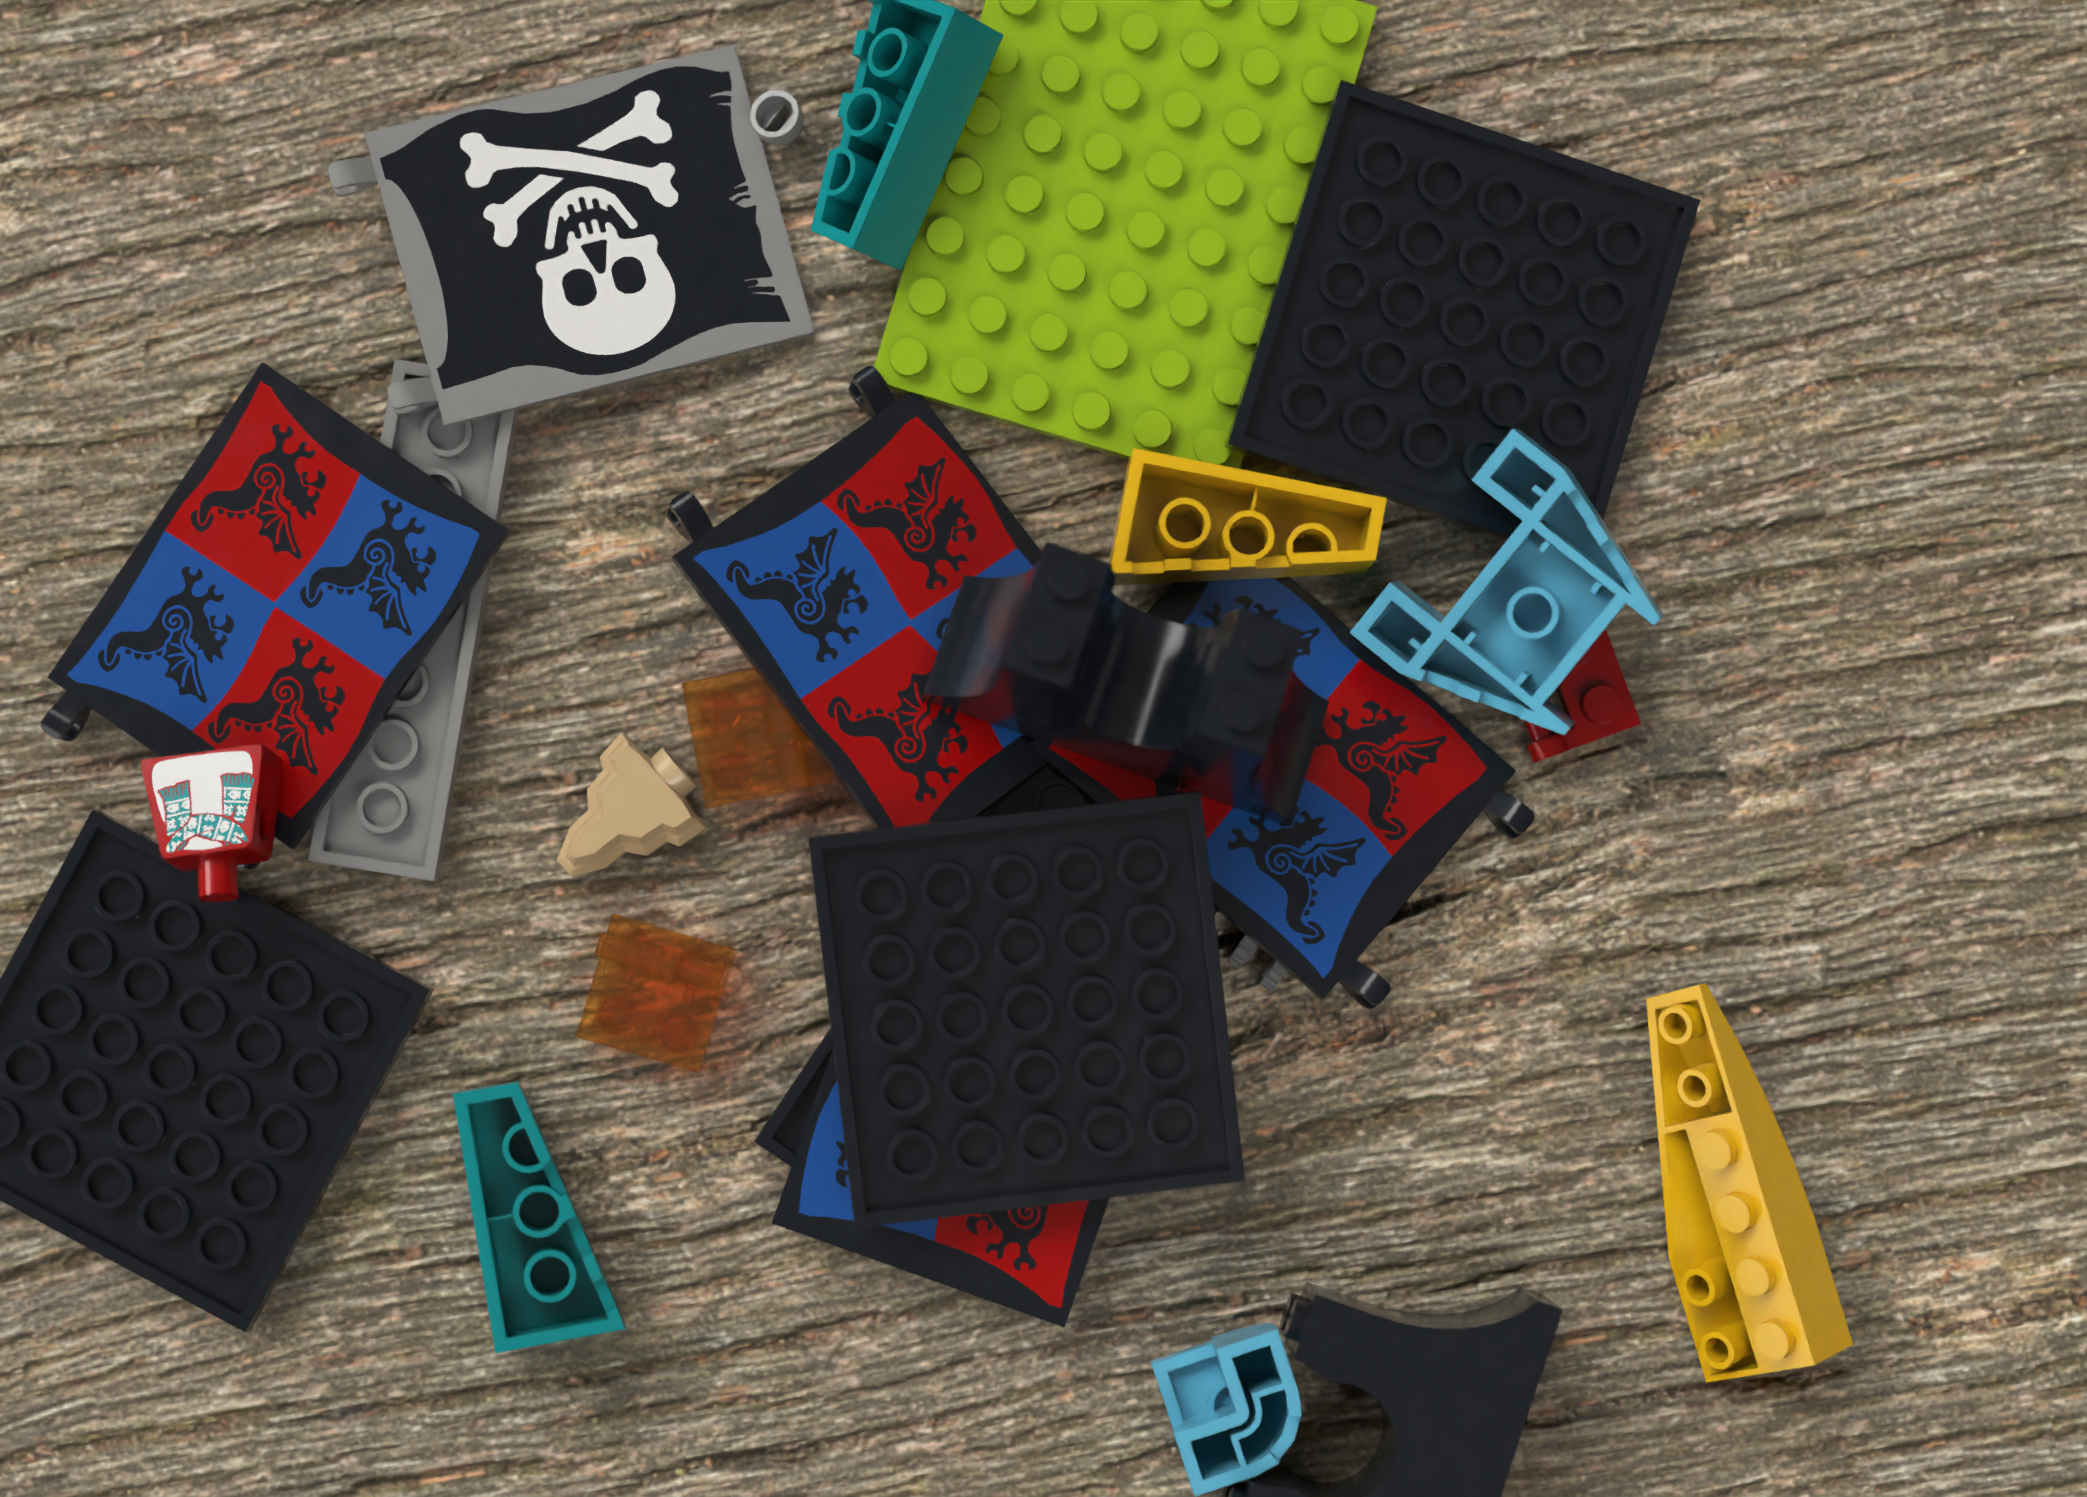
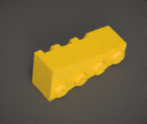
M1133 448L1127 465L1109 560L1116 576L1114 586L1363 574L1376 561L1387 498Z

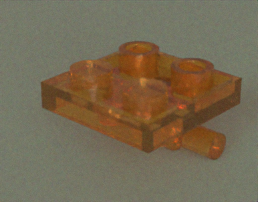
M755 669L681 683L705 807L707 809L833 784L828 764Z
M612 913L607 933H601L596 946L595 957H598L599 960L576 1037L700 1073L704 1065L737 949Z

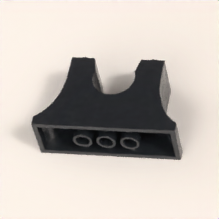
M1048 541L1045 543L1037 564L1025 573L1002 578L964 575L922 700L1185 791L1199 790L1202 797L1286 826L1291 822L1329 701L1309 689L1292 669L1304 630L1241 608L1222 615L1220 624L1217 627H1193L1157 618L1128 605L1112 593L1116 576L1111 563Z
M1306 1281L1301 1296L1295 1293L1290 1294L1279 1329L1284 1331V1337L1287 1338L1286 1344L1295 1359L1332 1383H1345L1359 1387L1378 1400L1383 1418L1380 1444L1370 1462L1359 1472L1346 1479L1334 1482L1312 1481L1295 1474L1289 1468L1273 1466L1258 1476L1225 1486L1221 1497H1501L1563 1309L1543 1295L1518 1288L1509 1296L1478 1309L1447 1314H1421L1377 1306Z

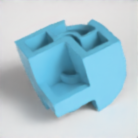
M1265 1323L1232 1330L1211 1337V1341L1151 1360L1194 1496L1258 1476L1279 1464V1460L1295 1440L1302 1413L1299 1391L1275 1324Z

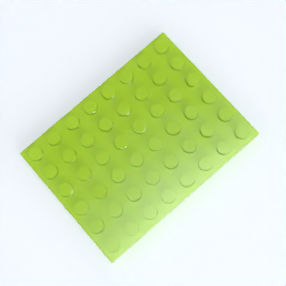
M985 0L979 21L1003 34V38L905 262L874 367L884 378L889 389L905 394L909 392L915 393L928 401L1128 460L1133 448L1240 469L1245 453L1224 446L1336 87L1341 80L1355 84L1378 7L1357 0Z

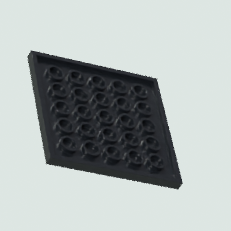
M1341 80L1333 96L1224 447L1374 496L1385 497L1387 500L1508 539L1522 520L1474 483L1472 479L1512 429H1520L1571 470L1603 520L1700 200Z
M1199 790L808 837L855 1228L1245 1181L1203 807Z
M92 809L0 978V1201L243 1332H247L254 1326L434 989L238 885L239 898L226 902L200 901L197 870H179L163 860L158 841L100 810Z

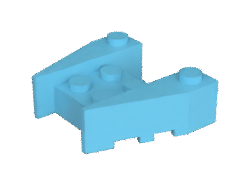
M1512 429L1473 477L1472 481L1522 520L1520 525L1446 617L1404 583L1397 580L1390 582L1350 631V634L1402 675L1421 682L1430 683L1454 692L1458 696L1477 703L1486 704L1518 716L1519 719L1565 735L1576 722L1548 700L1626 604L1654 626L1664 614L1571 470L1520 429Z

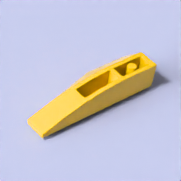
M1706 983L1646 998L1668 1256L1706 1383L1814 1366L1852 1346L1853 1341L1815 1217L1793 1157L1769 1101L1739 1040Z

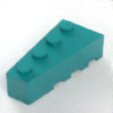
M867 0L873 4L867 30L857 31L852 55L859 58L860 62L852 93H843L837 117L842 119L844 128L839 147L829 150L811 231L902 271L1003 38V34L959 9L935 0Z
M520 1080L454 1092L453 1100L495 1353L626 1329L624 1317Z

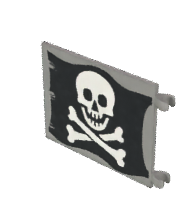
M735 44L366 132L365 137L371 157L344 159L333 162L328 166L330 182L337 196L353 195L376 185H379L430 372L429 377L402 380L388 386V396L392 409L396 414L405 415L438 403L444 427H449L814 335V327L762 141L750 122L752 105Z

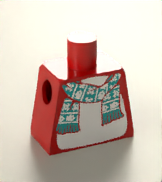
M262 744L142 759V775L163 860L181 871L197 870L200 901L226 902L239 898L237 865L265 862L272 856L282 774V759Z

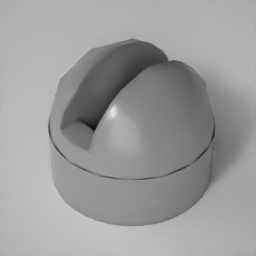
M771 90L763 93L755 100L750 110L752 127L759 137L769 144L776 146L791 144L800 136L804 127V116L801 107L792 95L782 90ZM789 110L793 112L789 119L781 127V129L779 131H776L782 124V122L786 119Z

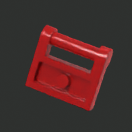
M1606 629L1556 689L1565 714L1576 723L1565 735L1524 720L1532 744L1526 746L1532 762L1535 763L1641 724Z

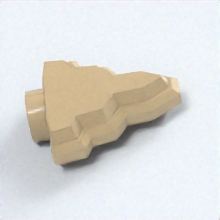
M621 733L600 756L603 771L587 788L588 811L569 828L557 861L571 877H576L607 869L626 852L648 856L667 842L682 847L707 829L702 818L696 814L686 798L697 787L696 783L663 747L650 758L634 744L631 738Z

